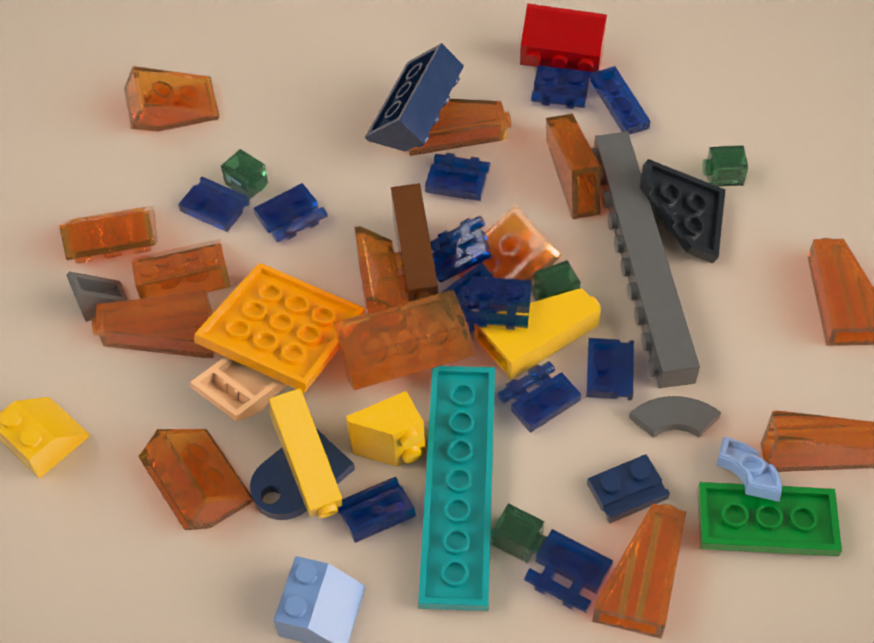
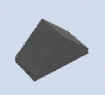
M71 271L66 275L86 322L126 307L129 303L122 284L118 280Z

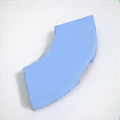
M723 437L717 466L728 469L737 475L745 486L746 495L780 502L782 484L774 465L768 464L761 458L760 452L741 441Z

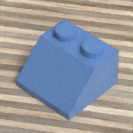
M295 556L273 620L278 636L304 643H349L365 591V585L329 563Z

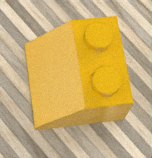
M407 391L346 416L350 447L355 455L397 467L404 463H413L425 454L424 422Z
M50 397L16 400L0 412V441L39 478L90 437L89 433Z

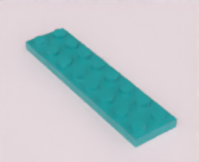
M432 365L418 598L419 609L489 611L495 367Z

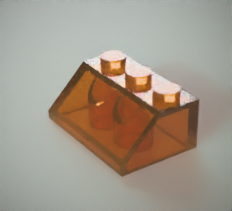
M153 205L68 219L59 225L66 260L75 259V263L93 261V256L104 254L105 258L119 257L123 255L122 251L133 249L135 254L152 250L151 246L156 245L158 242Z
M361 226L354 227L370 335L407 330L406 318L411 317L409 299L403 300L402 293H407L404 275L398 276V270L402 269L400 251L394 252L392 240Z
M221 239L134 257L131 262L135 286L143 307L231 287Z
M157 429L138 456L184 530L211 528L253 502L250 492L207 429Z

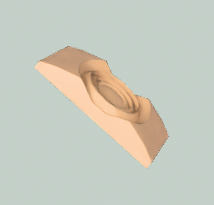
M227 357L218 361L190 382V387L236 422L263 411L268 405L270 398H273L278 392L289 386Z

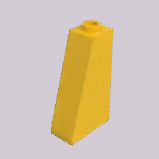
M580 288L480 317L474 320V338L509 379L512 380L599 326L601 307L595 297L589 296Z
M301 388L270 398V417L309 516L318 515L319 519L337 513V507L342 506V496Z

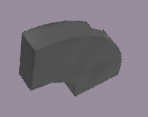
M666 396L652 399L639 405L630 412L629 419L653 438L669 430L688 431L700 437L720 418L721 412L715 407L697 399L682 396Z

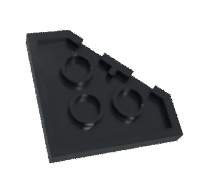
M647 159L642 167L640 189L687 254L714 263L719 258L726 190Z

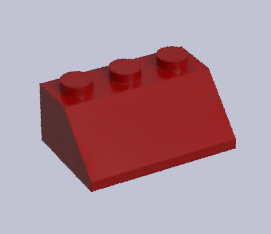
M527 3L521 39L520 65L598 76L604 50L607 14Z

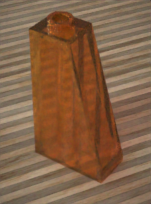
M449 99L439 112L440 118L438 122L430 129L428 141L422 147H414L408 151L409 155L413 156L507 140V128H511L510 114L508 111L504 112L501 101Z
M573 113L546 118V142L572 219L600 215V164Z
M844 238L813 239L807 258L826 346L874 345L873 285Z
M207 291L97 304L96 317H92V329L94 335H99L104 347L214 358V351L194 343L195 333L212 315V307Z
M772 411L760 445L763 459L768 464L774 465L777 472L874 468L873 421Z
M670 504L651 505L595 603L592 622L662 638L667 621L686 511L678 510L677 507Z

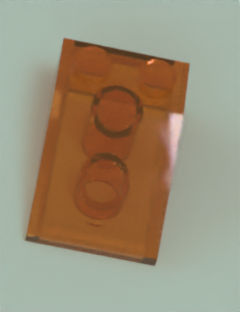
M132 66L124 87L131 129L159 132L218 120L219 111L211 76Z
M514 205L450 265L485 307L542 275L562 255L532 220L518 206Z

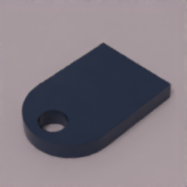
M316 428L338 485L355 470L354 463ZM281 447L255 470L250 482V492L256 508L263 515L276 520H288L302 515L307 509ZM269 492L280 494V498L275 503L268 504L262 500Z

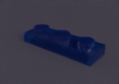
M616 66L591 73L590 82L622 132H628L631 135L650 129L651 121Z

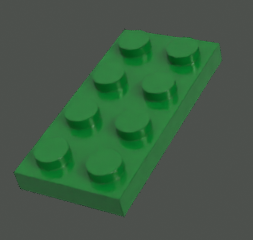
M699 482L700 549L839 556L842 552L835 489L782 486L780 502L746 495L744 484Z

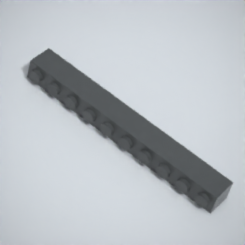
M620 132L596 135L594 147L590 148L589 151L590 161L592 165L596 164L597 167L595 171L596 183L598 186H602V204L604 208L609 210V229L615 231L616 253H621L622 256L621 272L623 277H628V297L630 301L635 302L634 318L636 325H641L642 327L641 343L643 350L649 352L648 367L651 377H656L659 389L696 384L700 369L699 361L650 201L640 189L641 172L629 133Z

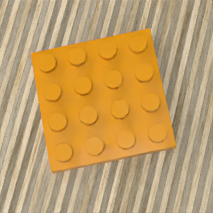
M259 262L197 330L194 335V343L295 389L301 388L302 392L305 393L364 318L365 308Z

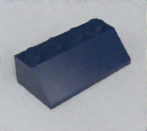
M443 43L406 63L365 136L366 140L405 152L414 147L420 148L428 141L430 137L428 133L432 126L438 122L440 118L439 112L449 101V94L452 88L460 81L459 75L464 67Z

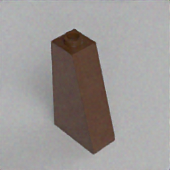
M417 183L391 187L393 223L409 308L438 304V284L421 185Z

